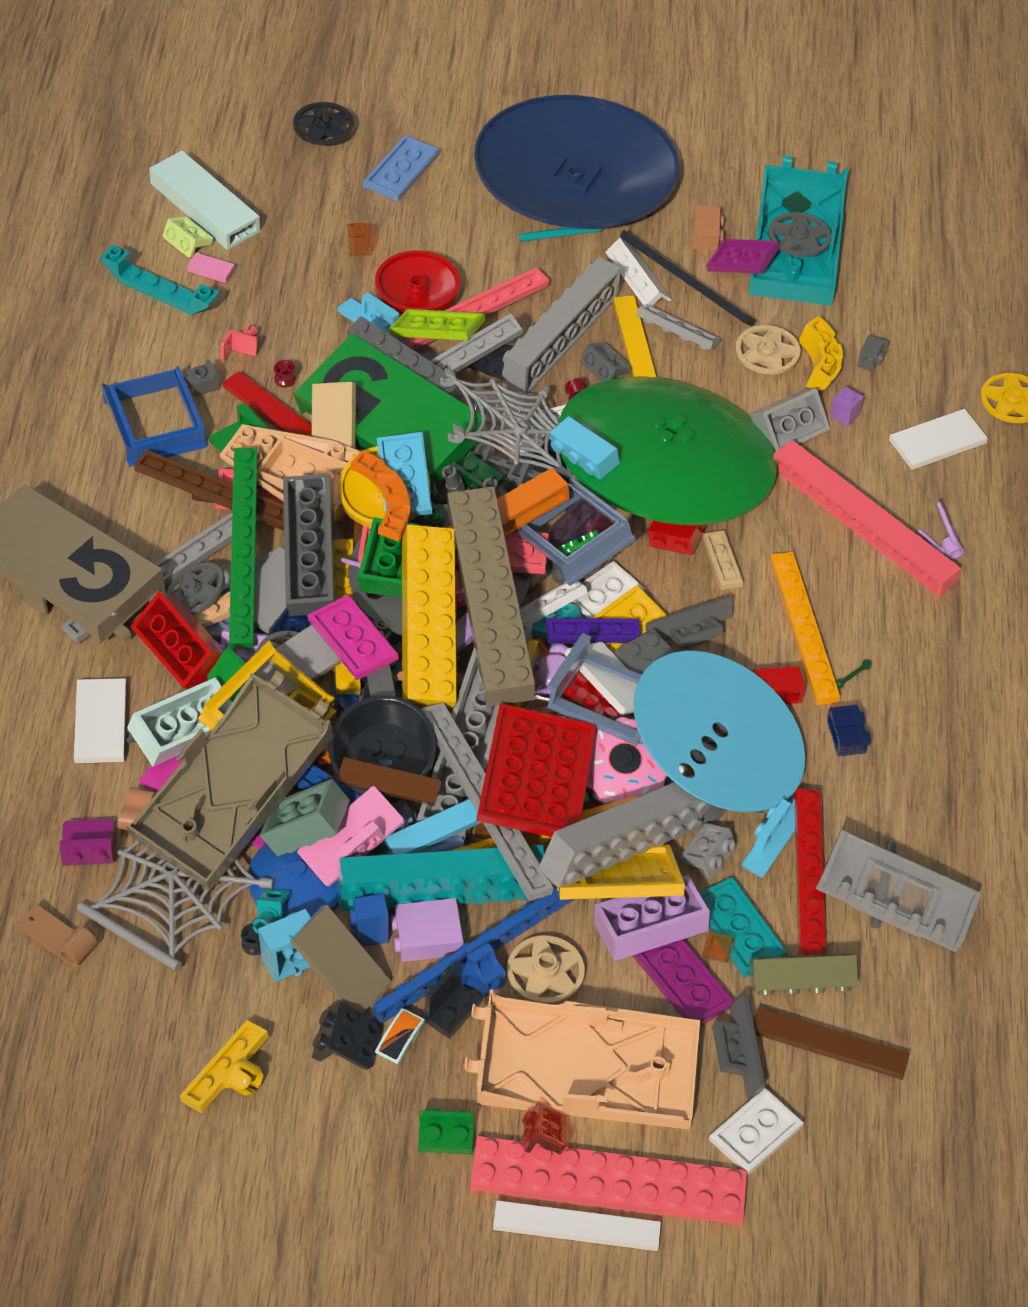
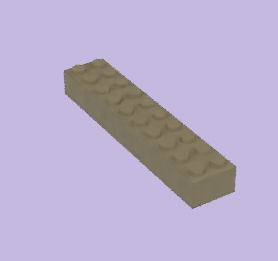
M494 487L447 493L448 513L451 528L454 529V544L486 707L496 706L500 703L510 704L535 700V683Z

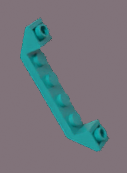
M113 244L100 256L101 261L119 283L190 315L208 308L220 295V291L201 284L193 292L131 264L130 252Z

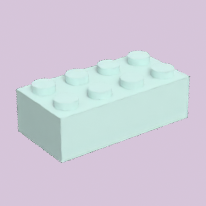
M216 677L133 713L127 728L152 767L180 755L182 749L200 729L204 730L206 737L209 735L210 729L198 720V717L201 715L205 703L222 687ZM229 699L219 711L225 714L232 701Z

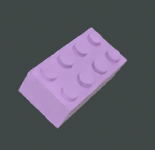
M689 875L682 877L685 883L684 896L614 898L594 905V925L614 961L708 931L710 911Z

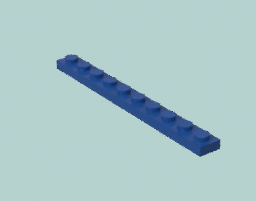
M555 888L552 895L539 898L532 904L524 905L518 913L512 917H505L498 926L491 930H485L473 942L463 944L457 952L451 956L443 957L431 969L421 971L415 979L409 983L401 984L389 996L379 998L373 1005V1019L381 1024L385 1023L397 1015L402 1008L406 1009L425 997V992L431 984L436 985L441 979L443 971L448 966L452 967L457 960L462 964L466 963L467 955L486 943H489L494 951L498 950L575 899L560 900L559 891Z

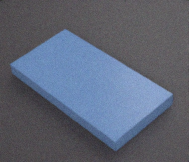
M404 135L363 181V187L398 202L440 155V149Z

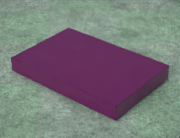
M724 239L706 267L708 271L762 274L780 246L778 241Z

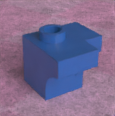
M489 943L468 954L466 963L462 964L461 984L466 988L471 987L478 990L483 997L488 996L490 990L496 991L505 985L506 971L499 964L494 949Z

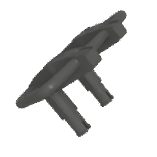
M482 442L478 444L475 451H468L462 458L465 459L472 453L489 466L493 464L510 469L500 489L496 479L487 478L483 482V488L494 487L496 499L541 473L534 470L535 465L527 463L515 465L514 461L495 456L494 447ZM519 455V459L534 461L532 457ZM448 465L442 469V475L446 481L445 485L449 493L470 490L458 476L454 466ZM441 480L436 485L438 494L431 498V500L435 504L448 505V501L439 496Z

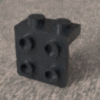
M342 1002L337 1003L328 1010H324L319 1019V1024H321L319 1032L313 1040L314 1050L312 1058L321 1062L332 1054H336L365 1070L372 1068L376 1056L375 1050L379 1045L383 1030L382 1024Z

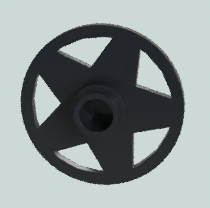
M316 102L308 104L297 111L293 118V128L298 137L308 143L332 145L350 136L354 128V120L351 113L341 105L331 102ZM328 108L335 109L339 112L330 113ZM314 109L313 115H303L305 112ZM349 121V126L347 130L344 131L340 127V125ZM298 126L309 129L307 135Z

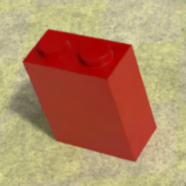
M653 520L647 531L649 547L693 555L707 525H679Z

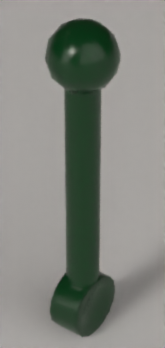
M863 660L859 668L842 680H837V688H843L847 681L864 669L869 670L872 665L871 661Z

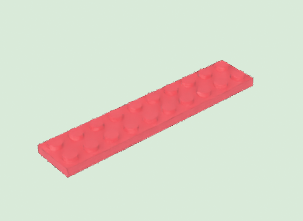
M477 1136L470 1190L742 1225L747 1170Z

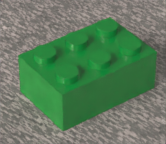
M373 517L358 573L359 591L402 598V538L398 542L378 534V527L383 519ZM408 523V525L420 526L419 524Z

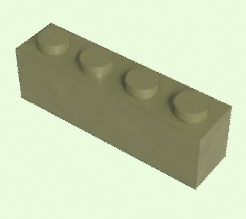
M853 953L752 957L750 958L751 989L758 991V995H773L774 990H784V994H798L799 989H809L810 993H823L825 988L835 987L836 992L851 991L850 987L858 986L857 955Z

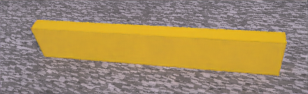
M613 297V305L628 362L633 367L631 370L632 377H656L641 319L636 315L638 308L635 297Z

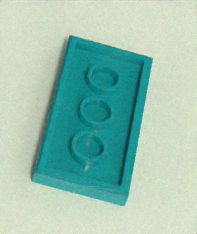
M733 877L699 892L710 911L709 930L743 978L750 976V958L787 956L788 952Z

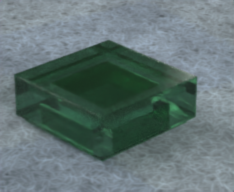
M796 191L782 199L781 205L790 213H802L810 208L811 202Z

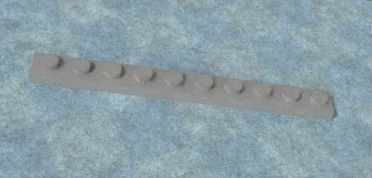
M232 513L154 563L162 568L165 585L171 582L184 569L202 562L232 542ZM72 618L62 624V630L76 644L91 635Z
M444 703L421 708V711L426 715V718L429 719L433 727V734L435 733L438 747L476 812H478L485 778L483 768ZM483 822L527 899L532 901L552 895L554 888L547 876L539 869L540 864L521 832L516 829Z

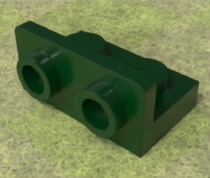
M472 453L460 465L455 462L451 464L452 467L456 468L458 476L470 490L483 488V482L487 478L496 479L498 487L505 481L502 474Z

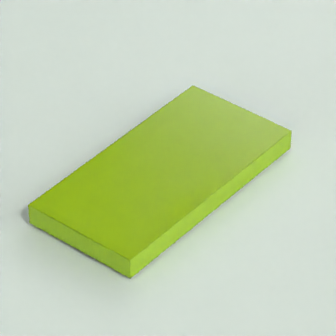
M408 309L388 330L389 335L397 337L468 341L486 319L483 313Z

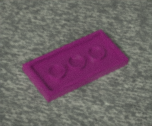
M684 939L632 955L682 1018L700 1020V1026L729 1010L735 1002Z

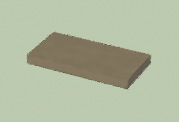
M322 905L290 940L292 945L342 1003L361 1013L365 1012L391 982L328 905Z

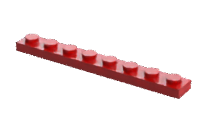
M796 788L794 792L798 955L826 954L824 893L816 889L823 872L821 795L818 790Z

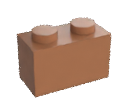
M695 205L693 249L717 250L719 242H723V230H720V228H723L724 216L720 215V207Z

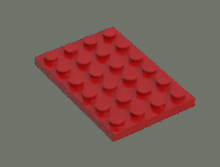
M500 703L476 821L552 837L557 830L579 822L581 820L596 724Z

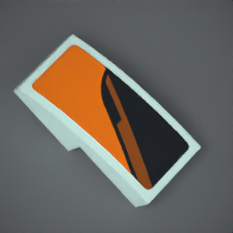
M402 1008L390 1024L375 1053L400 1066L410 1044H414L426 1020Z

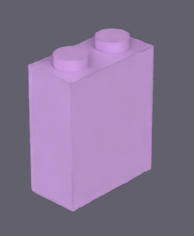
M456 898L395 905V915H390L392 931L397 930V937H394L395 953L400 952L401 962L451 956L463 945Z

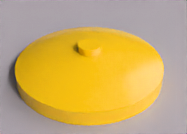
M378 446L364 450L379 458ZM355 455L345 465L340 474L338 493L345 512L359 524L371 528L373 517L384 519V498L381 491L371 480L351 470V462L357 456ZM427 470V473H428V481H429V489H430V493H431L430 476H429V472H428V470ZM417 516L410 517L409 522Z

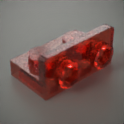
M538 1101L532 1110H527L522 1120L524 1124L522 1135L524 1151L530 1153L538 1143L544 1149L552 1150L561 1155L566 1148V1116Z

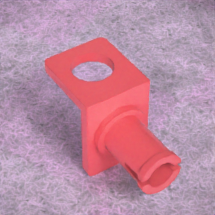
M247 325L242 333L230 330L221 342L220 360L224 361L231 350L256 356L258 347L257 328Z

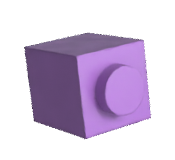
M845 386L833 399L830 417L849 427L860 415L864 396Z

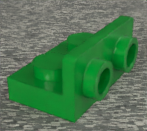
M435 1108L420 1110L418 1152L472 1155L474 1113L465 1110H455L453 1112L440 1111Z

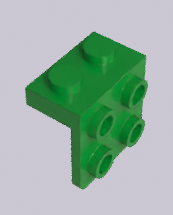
M245 403L237 406L238 422L209 436L210 443L220 454L242 424L270 429L265 422L263 423L258 418L256 412Z

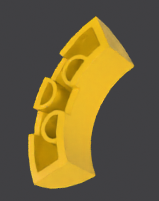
M820 316L806 324L798 341L809 353L814 365V370L806 386L810 389L817 388V391L826 389L834 381L842 367L843 358L842 346L837 343L834 337L835 332Z

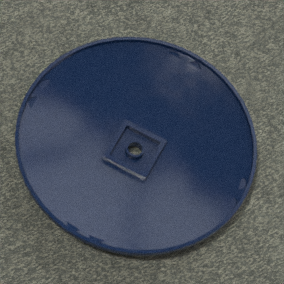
M581 95L538 97L504 109L490 119L483 127L477 138L474 151V161L478 176L486 189L497 200L511 210L533 220L568 228L594 229L613 227L635 221L650 214L671 195L677 182L679 170L678 156L671 140L649 118L621 104Z

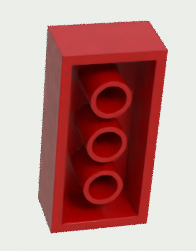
M158 591L131 625L135 633L185 689H190L206 682L209 672L224 651L176 596L162 591Z

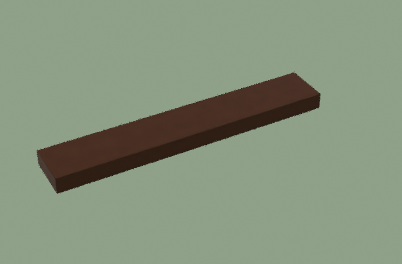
M758 1007L753 1021L754 1029L758 1036L903 1080L910 1053Z

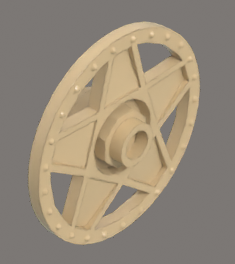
M759 325L751 327L742 332L736 341L735 351L739 361L757 373L771 375L786 372L797 364L800 357V345L797 339L788 331L776 326ZM760 331H768L763 337L753 334ZM781 335L786 337L792 345L782 343ZM742 341L750 348L744 354H742L740 347ZM794 357L791 362L782 366V358ZM754 363H760L762 365L767 366L768 368L759 367L757 365H754Z
M535 936L524 940L511 952L507 963V976L510 985L518 995L530 1002L550 1005L564 1002L575 995L584 979L585 968L580 953L569 942L554 936ZM548 943L559 945L568 951L554 954ZM533 945L532 957L516 958L523 949ZM578 964L579 975L574 984L566 972ZM513 973L528 978L526 991L516 982ZM548 988L562 994L555 997H540Z

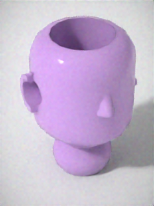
M554 644L550 647L548 655L543 656L535 663L532 670L535 695L550 698L551 690L547 688V685L566 658L565 653L568 649L566 645Z

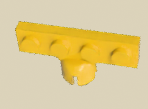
M246 1020L181 1093V1102L203 1113L225 1088H231L245 1096L254 1094L255 1090L248 1086L250 1084L255 1088H259L263 1081V1073L261 1067L250 1062L249 1059L269 1038L267 1030Z

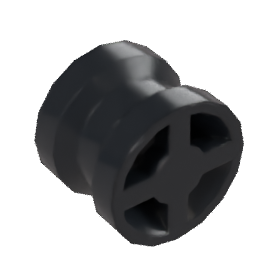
M250 923L241 930V945L245 953L256 956L261 954L259 934L254 931L253 923Z

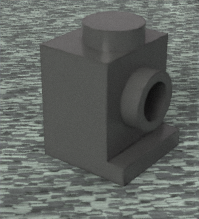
M868 335L860 351L857 367L874 372L877 364L881 365L886 357L889 341Z
M207 360L204 365L185 370L186 377L183 378L188 390H191L194 397L219 390L218 373L210 360Z

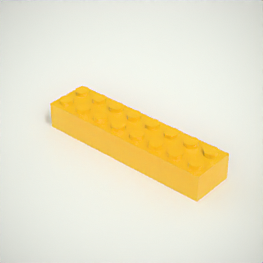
M407 525L402 537V699L411 702L413 706H417L420 710L424 707L444 703L450 714L456 704L454 529Z

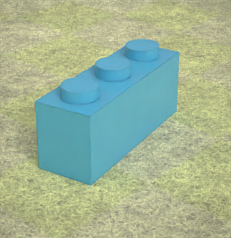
M569 416L549 432L551 447L555 452L562 453L571 463L578 464L589 475H594L600 480L620 464L616 447Z

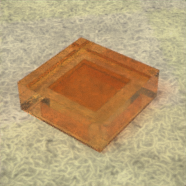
M708 932L702 952L703 958L728 963L735 939L733 936Z

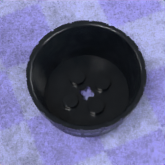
M388 695L362 699V701L349 706L334 723L335 726L332 728L333 738L328 743V753L331 765L337 776L339 775L344 757L382 766L381 763H378V759H382L383 755H388V759L392 760V763L387 764V768L426 777L431 770L436 752L435 733L433 734V727L429 719L426 718V715L417 706H413L411 702L405 699ZM345 785L350 790L356 792L360 796H362L366 791H368ZM382 794L389 803L402 800V798Z

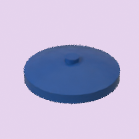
M265 844L257 851L252 858L248 873L259 880L261 877L274 879L273 889L290 891L291 895L282 904L283 918L304 909L312 917L322 905H328L333 912L339 907L337 881L330 887H327L297 853L298 849L293 853L277 856ZM259 885L249 887L250 895L256 905L259 896L268 888H260ZM271 895V896H269V897H274V898H275V897H280V896H279V895Z

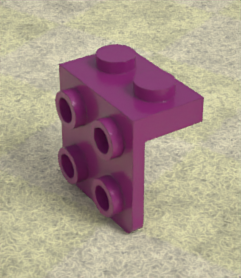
M111 819L65 821L63 823L62 840H60L59 848L62 866L113 863V821Z

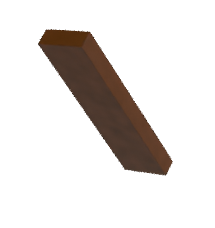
M345 757L343 758L337 779L339 784L369 790L374 786L381 794L432 806L436 804L441 786V780Z

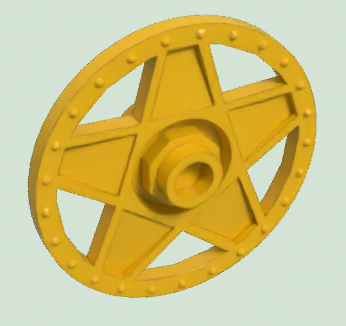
M1001 373L989 378L981 390V401L985 409L994 417L1005 422H1028V387H1022L1019 382L1020 380L1028 384L1027 376L1017 373ZM1004 379L1003 386H990L994 382ZM987 397L998 402L996 409L990 405ZM1019 413L1024 417H1013L1008 415Z

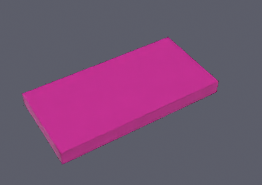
M349 594L307 615L311 625L356 680L398 660V653Z

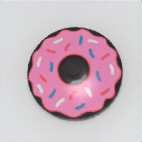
M609 717V719L636 730L637 728L635 717ZM595 730L585 790L591 800L602 806L632 796L640 797L669 785L671 778L657 765L641 738L638 745L635 746L603 731Z

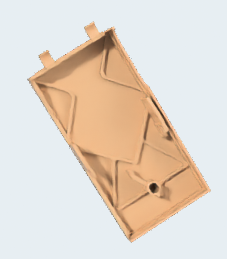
M490 990L489 1005L487 1007L480 1008L473 1004L472 1017L485 1020L481 1058L479 1061H473L466 1057L464 1069L467 1072L478 1074L477 1105L690 1130L693 1115L700 1020L565 1001L559 1005L543 1004L500 997L494 993V990Z

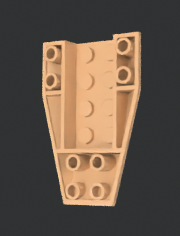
M242 424L221 452L220 458L234 468V448L257 447V484L282 501L283 477L330 473L334 490V521H341L346 512L342 507L338 493L339 477L345 465L361 451L332 440Z

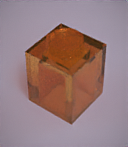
M368 222L347 224V243L350 257L371 255V236Z

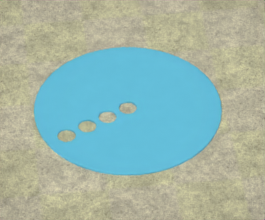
M680 651L665 655L654 661L641 675L634 693L633 704L636 725L651 757L677 785L708 804L737 812H759L778 806L782 799L787 800L795 792L801 782L805 768V750L802 736L786 704L760 677L730 659L701 651ZM720 723L724 725L728 731V736L720 737L716 735L712 728L713 724ZM708 736L714 739L717 749L714 751L706 749L702 744V737ZM692 750L701 751L706 757V763L698 764L694 762L690 752ZM682 763L690 765L695 771V776L693 778L683 776L679 770V765Z

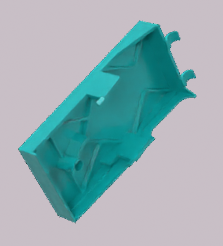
M784 155L782 167L774 165L765 166L755 240L770 241L768 236L769 226L776 217L785 213L800 212L813 215L828 226L831 232L830 244L822 253L809 257L789 255L778 249L762 274H751L748 295L832 306L848 168L836 174L837 162L828 161L827 172L791 168L793 156ZM793 218L783 220L780 223L791 224ZM807 220L808 225L818 226L814 222ZM774 233L775 238L781 243L784 237ZM826 236L816 239L819 246H822L826 241Z

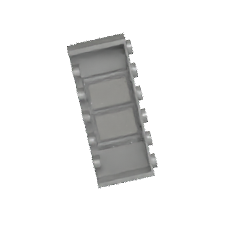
M841 830L816 887L817 890L850 904L852 908L954 952L958 951L965 939L981 896L980 892L970 886L960 884L946 875H940L921 864L909 861L899 854L889 852L877 844L869 843L858 838L855 834L847 833Z

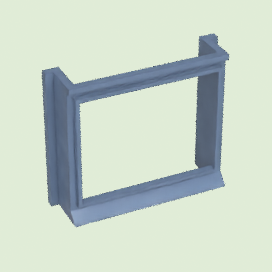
M573 478L570 479L568 484L569 500L515 531L560 567L564 582L569 586L636 540L635 536L631 533L628 519ZM582 498L615 524L567 557L534 530Z
M582 633L547 685V688L551 690L548 708L572 719L596 724V729L637 746L641 738L638 728L636 730L561 698L584 662L636 684L641 677V674L588 653L591 636Z

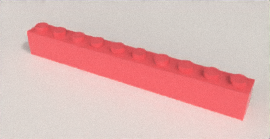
M791 440L774 453L773 458L777 461V473L938 597L958 583L961 568L954 561L940 553L937 548L931 546L921 536L906 527L904 523L894 518L887 510L873 502L870 497L864 495L851 483H848L837 472L823 464L820 459L806 451L804 447Z

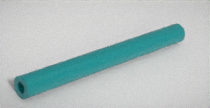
M567 227L519 233V240L523 242L601 232L602 229Z

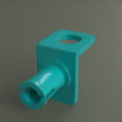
M266 889L257 899V919L253 922V929L256 933L264 925L283 918L282 904L291 895L290 891ZM271 895H279L280 897H275V898H274V897H269V896H271Z

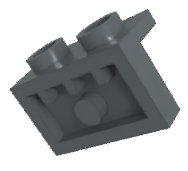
M606 342L588 344L580 360L581 364L601 382L614 379L615 376L629 375L633 368Z

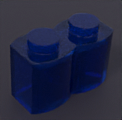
M857 704L830 707L827 713V723L837 756L866 753L868 745H871V735L864 727V712L859 710Z

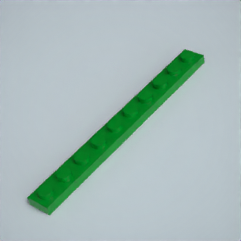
M257 447L234 448L229 619L230 648H254Z

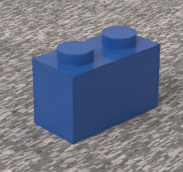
M384 894L353 898V909H349L350 933L362 947L388 943L389 915Z

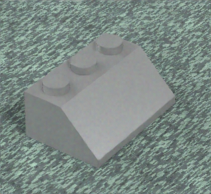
M817 388L802 389L750 413L753 423L769 439L774 452L791 440L799 444L830 430Z

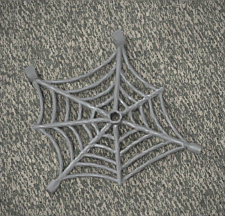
M445 368V375L450 378L441 377L440 384L447 387L454 384L457 385L463 393L471 412V420L467 430L464 432L461 426L453 424V431L458 434H448V441L460 443L464 438L479 441L500 450L513 459L515 465L527 463L546 469L553 468L557 473L569 479L573 478L583 485L572 475L568 467L566 470L562 466L560 453L556 452L557 461L548 454L549 432L558 425V420L554 417L545 401V398L550 393L549 387H542L538 396L522 395L507 390L497 384L494 379H490L488 383H471L456 378L453 370ZM465 385L472 387H487L492 385L494 390L474 391L468 389ZM500 390L518 398L537 400L535 403L518 401L502 393ZM497 394L499 399H481L477 395ZM469 396L478 404L482 416L481 426L476 432H470L474 423V409ZM505 399H507L508 401H511V402H513V403L519 404V405L532 406V407H531V409H530V408L519 407V406H516V405H514V404H511V403L505 401ZM501 402L503 407H492L488 403ZM541 402L546 412L548 413L550 418L555 422V424L551 422V420L544 414V412L539 407V404ZM483 407L489 411L492 417L493 425L490 431H482L486 420ZM509 407L514 408V409H516V410L528 412V413H527V415L521 414V413H517V412L511 410ZM536 409L538 410L540 415L545 419V421L536 413ZM498 411H506L507 415L503 416ZM532 415H534L548 430H546L544 427L538 424L534 420ZM496 417L501 420L500 430H495ZM530 420L539 429L533 428L528 421ZM505 424L508 425V426H509L510 428H512V429H505V430H504ZM527 434H536L535 442ZM539 435H546L544 449L539 446ZM479 436H483L485 438L496 441L497 443L505 446L506 448L514 452V455H512L507 450L490 441L479 438ZM496 437H499V438H501V439L507 441L508 443H510L511 445H513V446L515 447V449H514L512 446H510L509 444L505 443L504 441H502V440H500V439H498V438H496ZM520 443L529 444L534 448L520 446ZM520 450H527L540 453L544 457L532 453L520 452ZM519 455L545 461L551 465H554L556 468L532 460L519 459Z

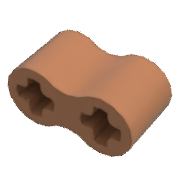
M130 787L125 804L119 814L118 829L128 831L127 824H132L155 796L156 792Z

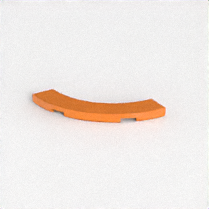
M361 450L351 462V470L371 480L381 491L386 502V513L378 527V534L399 542L410 519V497L407 487L398 473L387 467L383 460Z

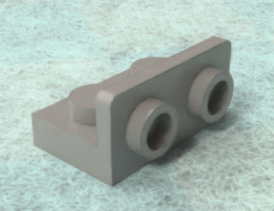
M705 823L681 854L682 864L701 868L707 879H713L736 848L730 828Z

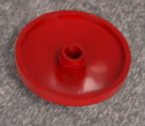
M420 250L405 251L389 257L379 266L375 275V291L380 301L395 309L399 314H403L408 309L444 311L456 301L459 295L460 276L456 267L441 255Z

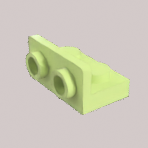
M187 217L169 218L163 233V238L188 258L193 257L196 247L200 248L211 245L213 241L212 236Z

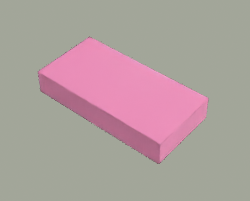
M195 253L187 265L188 272L227 283L235 270V264L200 253Z

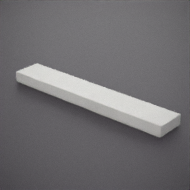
M496 1201L493 1230L658 1251L661 1222Z

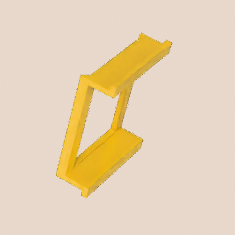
M269 640L205 703L198 720L212 731L224 716L219 709L246 683L250 674H255L267 661L297 687L318 700H322L331 708L334 705L335 698L328 695L279 653ZM318 702L310 709V711L315 709Z

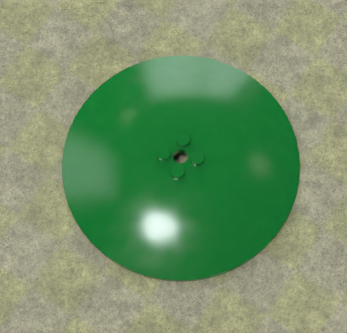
M623 377L606 380L589 386L576 394L563 408L559 417L558 425L569 416L616 447L620 464L601 480L594 475H589L584 468L578 464L571 463L566 456L560 453L572 474L587 489L601 499L624 511L647 519L679 525H708L733 520L758 507L769 495L776 478L777 461L773 458L774 449L769 439L753 423L752 418L726 399L684 382L657 377Z

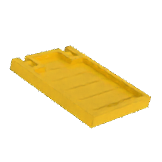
M662 845L660 847L655 846L644 854L639 853L632 856L626 862L616 863L607 870L602 869L591 877L586 876L579 879L573 885L568 884L559 889L557 888V891H559L560 900L684 896L685 883L670 845Z

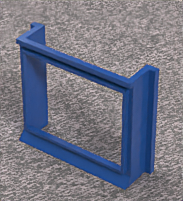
M179 366L174 370L116 384L106 385L101 383L102 399L104 404H108L125 446L126 461L129 467L134 466L145 449L167 458L207 448L203 423ZM177 387L193 426L135 440L120 401Z

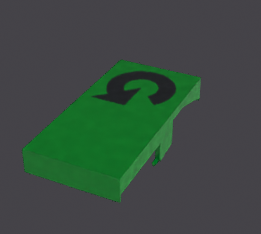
M351 334L293 393L300 413L303 415L305 411L312 415V384L355 382V447L364 451L377 447V438L422 432L427 470L430 482H433L435 485L444 478L442 469L453 462L457 464L478 442L465 438L460 443L448 441V434H458L454 433L453 424L461 426L464 432L469 427L471 412L467 405L354 334ZM475 410L474 423L470 432H476L481 426L482 416ZM486 420L482 431H488Z

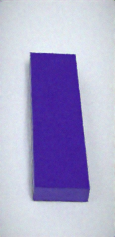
M547 618L545 621L548 643H576L582 633L591 636L590 643H628L641 636L639 619Z

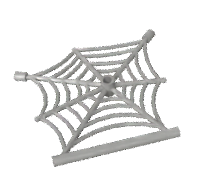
M136 841L124 851H117V854L122 856L121 866L117 879L110 890L94 905L89 906L84 902H80L76 910L171 969L178 971L182 963L175 959V954L189 939L199 933L214 928L222 930V925L220 924L222 912L231 898L241 890L252 885L273 889L274 879L262 877L260 880L255 879L236 858L234 862L248 878L236 877L229 867L227 872L230 876L222 875L217 883L220 881H227L228 883L221 886L214 893L207 909L202 903L209 890L205 888L200 899H198L194 893L199 883L196 882L192 890H190L189 885L193 881L192 878H189L185 884L180 876H189L169 862L164 863L166 860L163 858L157 863L149 861L157 855L154 852L145 859L140 857L149 850L147 847L136 855L128 853L140 844L139 841ZM126 858L133 860L132 872L127 884L120 893L109 897L120 882ZM137 862L143 864L142 875L137 885L129 888L136 873ZM147 866L153 868L148 880L142 882L146 875ZM156 870L163 872L162 874L154 877ZM165 879L169 883V889L161 884H156V882ZM177 883L181 888L174 889V884ZM234 883H245V885L238 887L225 899L219 908L216 919L211 913L217 896ZM151 886L169 893V903L159 894L143 888ZM134 892L150 894L166 905L169 909V918L149 902L125 896ZM185 892L188 897L175 903V893ZM121 900L133 901L148 906L160 914L168 923L169 938L157 923L146 915L131 908L109 903ZM189 900L196 904V906L185 909L175 916V907ZM101 907L114 908L143 918L163 936L169 946V954L96 909ZM200 909L205 914L188 921L175 930V921L183 915ZM206 918L211 921L212 925L205 926L189 934L175 948V936L180 931Z

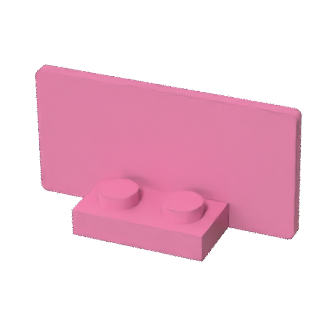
M372 786L346 809V814L342 819L339 831L334 837L324 838L311 846L301 847L297 853L327 887H330L338 879L340 858L366 856L405 821L376 787Z

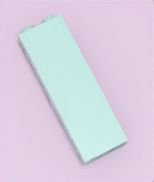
M180 151L149 168L150 184L226 250L260 232L259 215L185 152Z

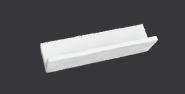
M619 238L605 252L613 264L621 267V275L643 305L649 304L653 306L661 297L669 302L672 300L635 247Z

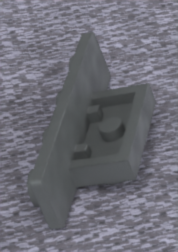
M726 596L647 622L646 633L654 629L663 640L671 638L680 648L691 647L695 643L711 640L723 634L722 625L718 622L733 617L731 598Z
M742 995L730 1007L732 1023L717 1020L712 1025L720 1072L743 1076L746 1097L752 1099L765 1089V1077L763 1075L748 996Z

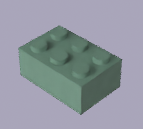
M333 779L284 798L266 820L260 836L277 856L293 853L301 847L311 846L324 838H332L339 831L350 800Z

